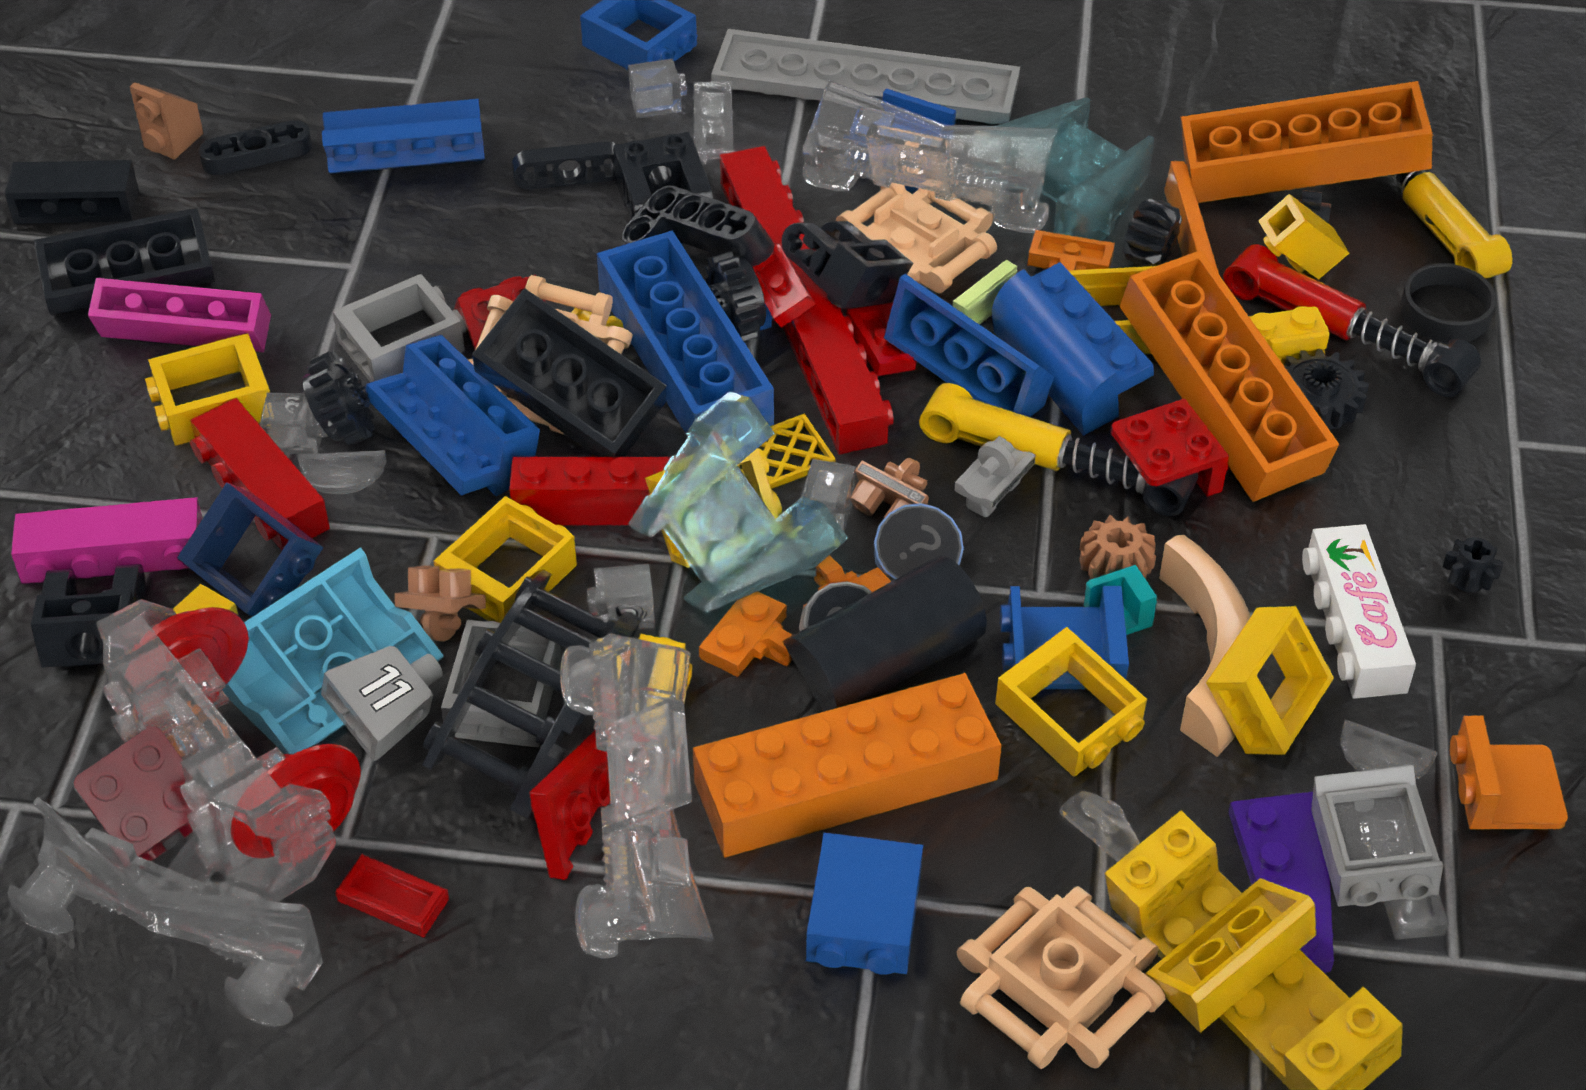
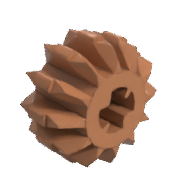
M1111 515L1108 516L1105 523L1094 520L1089 531L1084 532V536L1081 538V570L1088 571L1091 580L1136 565L1144 578H1146L1147 574H1150L1155 566L1156 555L1154 553L1156 543L1154 535L1147 534L1145 523L1132 525L1129 516L1123 521H1116Z

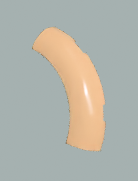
M1178 535L1165 543L1159 579L1170 586L1187 603L1194 614L1199 613L1207 630V643L1210 652V665L1206 673L1186 697L1180 731L1218 757L1232 742L1235 734L1208 688L1206 681L1251 615L1237 587L1221 566L1188 537Z

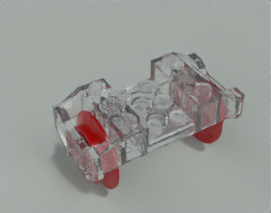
M140 599L96 622L100 638L103 640V665L109 683L103 686V691L108 702L117 713L111 716L112 723L125 743L150 726L158 727L183 759L180 763L185 783L180 786V790L186 803L192 810V813L187 815V819L192 830L200 840L194 844V847L206 868L210 870L216 867L228 883L263 895L271 906L315 880L336 845V838L333 832L343 822L352 807L354 795L360 781V763L351 750L337 744L309 747L287 758L276 747L256 759L217 710L229 703V699L222 689L226 687V684L235 675L247 652L249 636L247 627L242 619L228 609L217 607L202 608L176 614L172 608Z

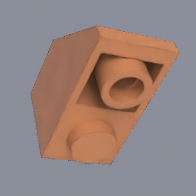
M136 82L130 86L144 148L176 159L203 135L197 103Z

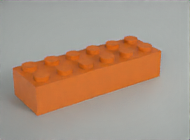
M1418 81L1181 117L1185 162L1198 203L1432 169V130Z
M1199 250L1131 275L1119 307L1181 398L1187 400L1229 455L1228 466L1252 502L1325 473L1339 446L1338 441L1203 251Z
M966 673L693 747L694 783L725 858L996 781L999 774L1001 743Z

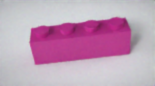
M96 278L88 317L101 337L201 346L248 333L255 352H264L271 313L261 293Z
M197 497L15 514L11 555L21 584L43 583L48 570L72 569L76 579L111 576L115 574L116 566L141 564L144 572L181 570L189 567L177 557L203 517Z

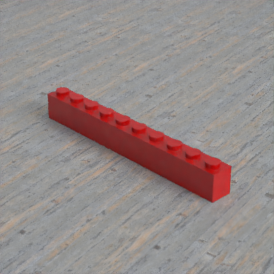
M765 146L720 154V183L728 203L752 212L772 238L774 245L779 243L782 247V235L785 229L794 223H804L801 211L794 210L793 198L789 185H783L781 182V170L778 161L771 160ZM801 234L799 237L802 240V242L804 234ZM803 242L801 249H810ZM791 260L816 305L783 326V329L838 454L888 444V426L894 423L893 411L889 401H883L880 396L877 374L875 371L869 372L867 368V358L863 344L856 343L854 340L851 318L849 315L843 316L841 308L832 304L827 298L828 294Z

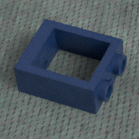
M227 482L177 558L230 601L234 602L246 614L255 616L297 589L304 576L312 570L316 558L324 547L255 494ZM257 516L289 541L255 593H253L222 569V566L254 517Z

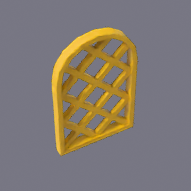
M805 414L737 438L725 445L728 446L740 440L763 447L766 458L771 449L784 452L785 454L781 462L767 458L769 466L778 468L774 477L767 475L770 489L836 465V458ZM797 426L795 431L786 430ZM803 426H805L810 435L801 433ZM777 434L791 437L788 447L774 443ZM770 436L768 442L760 440L762 438ZM797 439L811 442L809 450L795 449L794 446ZM817 445L824 455L814 453ZM791 454L805 458L801 467L787 463ZM811 459L819 461L817 463L809 465ZM741 464L724 470V472L731 473L729 477L723 471L718 473L719 479L728 488L739 493L750 494L747 484H740L734 481L736 475L745 477L743 469H740ZM784 469L793 471L788 474L782 475Z

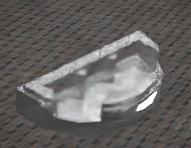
M385 450L298 455L301 473L316 490L323 493L338 495L358 492L373 484L383 473L387 461Z
M1344 720L1340 745L1346 760L1357 771L1414 765L1416 780L1424 776L1435 762L1438 752Z
M1086 791L1076 793L1063 803L1059 811L1064 818L1117 862L1140 844L1136 833L1126 820V816L1120 806L1111 800L1106 801L1097 794Z

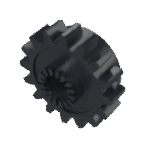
M732 251L708 258V265H705V269L709 277L705 279L710 290L742 340L745 342L757 338V332L760 331V327L766 321V307L763 292L754 269L745 258H739L737 255L733 256Z
M1317 349L1315 356H1310L1305 350H1302L1298 360L1292 356H1287L1284 367L1328 429L1341 428V425L1347 421L1353 423L1356 419V414L1363 412L1369 383L1363 381L1365 376L1363 370L1353 371L1355 361L1351 359L1343 363L1339 361L1340 353L1337 352L1332 354L1331 357H1325L1322 349Z
M328 351L309 361L310 365L307 366L308 373L303 376V389L311 412L323 431L335 441L344 439L347 445H354L373 436L372 431L375 430V426L371 419L374 418V414L368 408L370 405L369 394L366 391L363 392L366 387L362 385V380H359V376L355 374L353 368L348 369L345 359L342 356L338 357L336 351Z

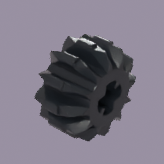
M1151 198L1140 203L1138 210L1134 212L1133 218L1128 224V230L1124 236L1123 252L1125 258L1133 261L1135 265L1140 267L1158 266L1166 263L1181 232L1182 217L1180 210L1171 206L1168 202L1156 201Z

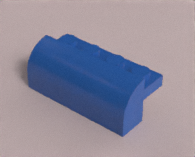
M479 99L323 112L324 131H322V140L327 156L329 174L485 160Z
M1061 262L1032 277L1024 269L1019 271L1003 285L993 302L992 322L994 333L1008 345L1055 376L1048 395L1083 436L1119 417L1118 394L1154 376L1153 363Z
M443 335L406 345L403 373L366 384V392H368V397L370 398L369 402L460 495L487 487L495 496L510 489L513 457H535L540 429L492 383L477 374L474 370V365Z

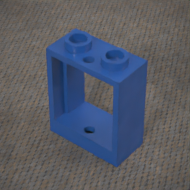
M602 0L580 15L582 46L648 81L697 46L696 15L667 0ZM639 19L662 32L648 42H644L623 30Z

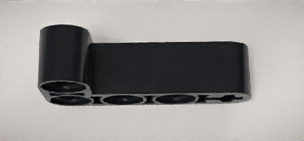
M669 185L660 188L651 195L626 225L622 233L623 241L629 244L673 230L681 244L685 243L715 255L732 251L733 256L737 255L739 258H745L751 266H756L766 261L771 256L775 246L772 238L752 212Z

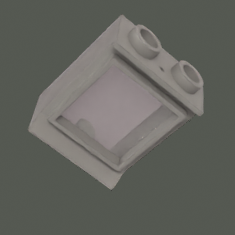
M1414 765L1314 777L1311 811L1338 907L1347 905L1370 906L1377 902L1398 899L1421 900L1428 896L1439 894L1443 863L1439 860L1416 787Z

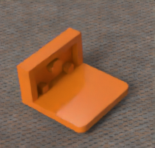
M1464 716L1458 735H1452L1450 757L1452 763L1456 765L1459 779L1460 802L1465 806L1469 829L1563 828L1568 815L1551 750L1545 745H1490L1484 717Z

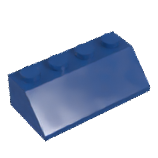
M904 274L900 277L884 335L885 340L905 354L907 353L912 356L915 361L945 382L963 387L975 400L1028 417H1032L1045 406L1055 377L1054 375L908 275Z

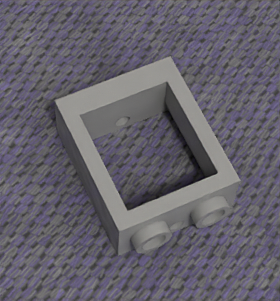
M422 274L332 311L338 342L369 382L403 373L405 348L408 344L443 335L460 353L465 351L463 333L466 332V325L463 317L458 310L452 311L441 290L437 286L432 287ZM421 310H424L435 323L383 347L370 334L374 330Z
M467 620L441 706L443 722L479 659L475 655V651L483 634L487 629L495 632L500 623L495 621ZM521 626L514 634L516 636L512 637L508 645L559 670L562 661L560 645ZM537 681L532 703L508 701L546 720L554 689ZM472 704L455 734V737L462 739L538 748L540 745L535 742L537 737Z

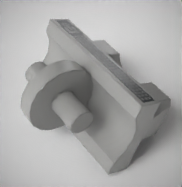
M998 436L995 441H988L979 449L978 459L955 482L954 491L966 497L968 509L983 517H988L996 509V505L1020 483V479L1035 464L1036 455L1031 452L1017 450L1006 439Z

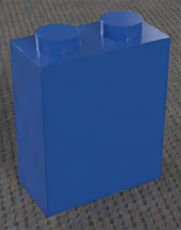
M824 833L807 928L806 961L816 962L829 968L847 966L869 969L874 973L883 975L891 973L907 974L921 878L923 845Z

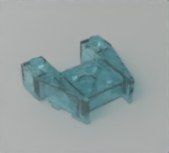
M1085 97L996 125L971 141L968 150L966 179L993 197H997L1022 180L1056 202L1053 233L1102 241L1111 234L1118 216L1124 214L1135 190L1138 191L1148 177L1154 137L1149 135L1126 152L1087 129L1091 99Z
M728 392L694 420L686 433L688 438L676 456H671L663 469L666 471L652 494L650 496L646 495L628 523L632 529L650 537L662 528L702 581L683 598L687 603L705 612L712 611L816 567L848 539L825 504L803 496L779 517L774 518L737 465L775 433L750 397Z

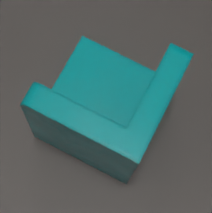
M1136 565L1091 579L1086 583L1084 607H1099L1103 586L1122 587L1126 635L1153 626L1157 596Z

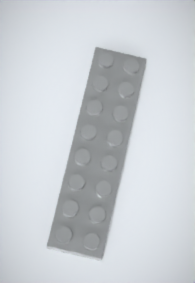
M727 29L711 73V85L730 90L760 92L767 95L798 97L804 100L813 99L835 102L842 105L850 104L873 107L882 110L883 92L887 88L956 110L955 119L1009 125L1020 77V67Z

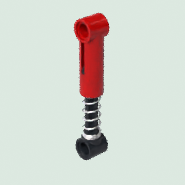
M1259 244L1250 245L1224 272L1225 284L1233 295L1239 299L1252 300L1256 297L1284 311L1293 310L1297 307H1317L1329 329V333L1344 340H1349L1358 335L1361 337L1364 345L1371 342L1375 343L1379 352L1387 349L1391 351L1394 359L1404 357L1409 366L1417 364L1419 371L1423 372V378L1427 386L1438 395L1453 397L1459 394L1481 366L1479 352L1467 341L1451 339L1446 343L1440 342L1437 344L1433 340H1430L1428 343L1417 339V333L1411 336L1401 331L1402 325L1396 329L1386 324L1387 318L1381 322L1372 317V311L1367 315L1364 302L1279 263L1275 254L1265 246Z

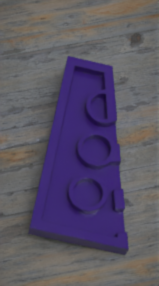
M1313 792L1232 801L1228 813L1251 885L1261 878L1311 897L1315 904L1316 936L1300 950L1323 973L1331 972L1334 953L1330 877L1311 811Z

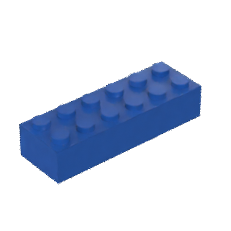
M673 230L597 253L599 290L601 293L612 296L611 310L615 317L622 321L623 328L633 334L631 344L649 374L667 386L666 402L695 450L774 425L773 386Z

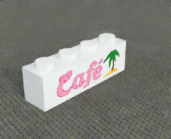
M1366 524L1313 529L1309 548H1304L1303 568L1306 575H1312L1315 584V604L1318 609H1323L1326 617V637L1330 645L1335 644L1338 653L1337 667L1341 680H1347L1353 699L1407 694L1416 662Z

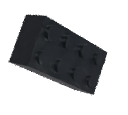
M526 288L521 291L472 354L474 370L477 374L597 457H625L666 403L667 386Z

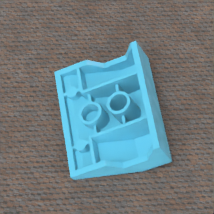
M360 547L244 622L249 636L247 652L239 669L222 688V691L284 754H294L317 745L344 726V723L321 695L324 673L326 671L388 646L398 648L410 664L426 654H431L437 661H440L444 655L411 612L395 607L373 578L367 556Z

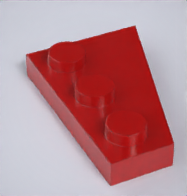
M606 719L529 792L531 808L535 815L549 878L567 879L574 867L569 858L575 847L587 844L593 833L590 826L592 817L599 806L607 807L632 764L623 721Z

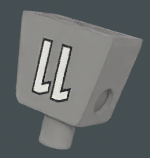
M388 646L326 671L324 673L321 695L374 762L381 758L429 714L433 694L428 686L441 679L443 672L438 661L431 654H426L410 664L398 648Z

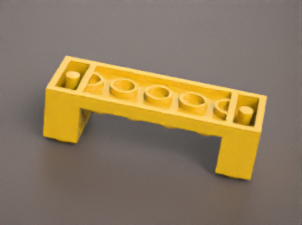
M1179 811L1105 872L1111 908L1141 938L1146 937L1159 947L1157 955L1161 959L1166 957L1241 894L1219 871L1216 843L1182 811ZM1300 949L1219 1017L1290 1090H1363L1401 1057L1403 1024L1365 987H1362L1349 998Z

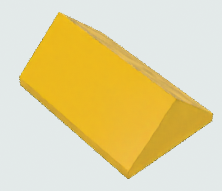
M1260 878L1145 974L1161 987L1165 997L1201 1033L1316 936L1315 904L1308 895Z

